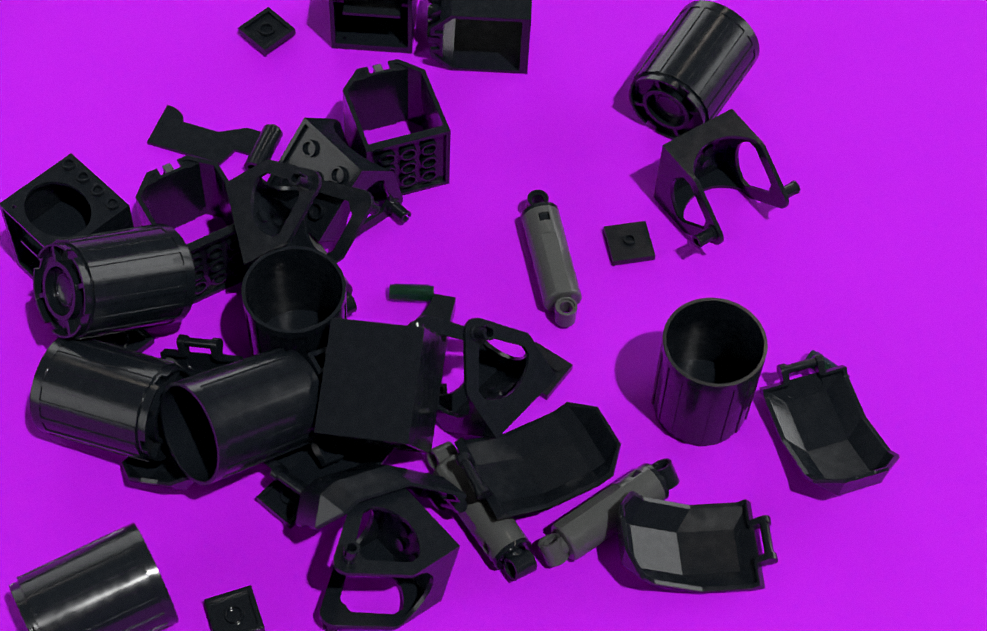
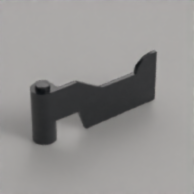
M167 105L147 144L179 154L214 161L218 165H222L233 153L238 152L248 155L244 164V168L247 171L265 160H271L283 133L275 124L264 125L261 132L250 128L217 132L184 122L182 113L178 109Z

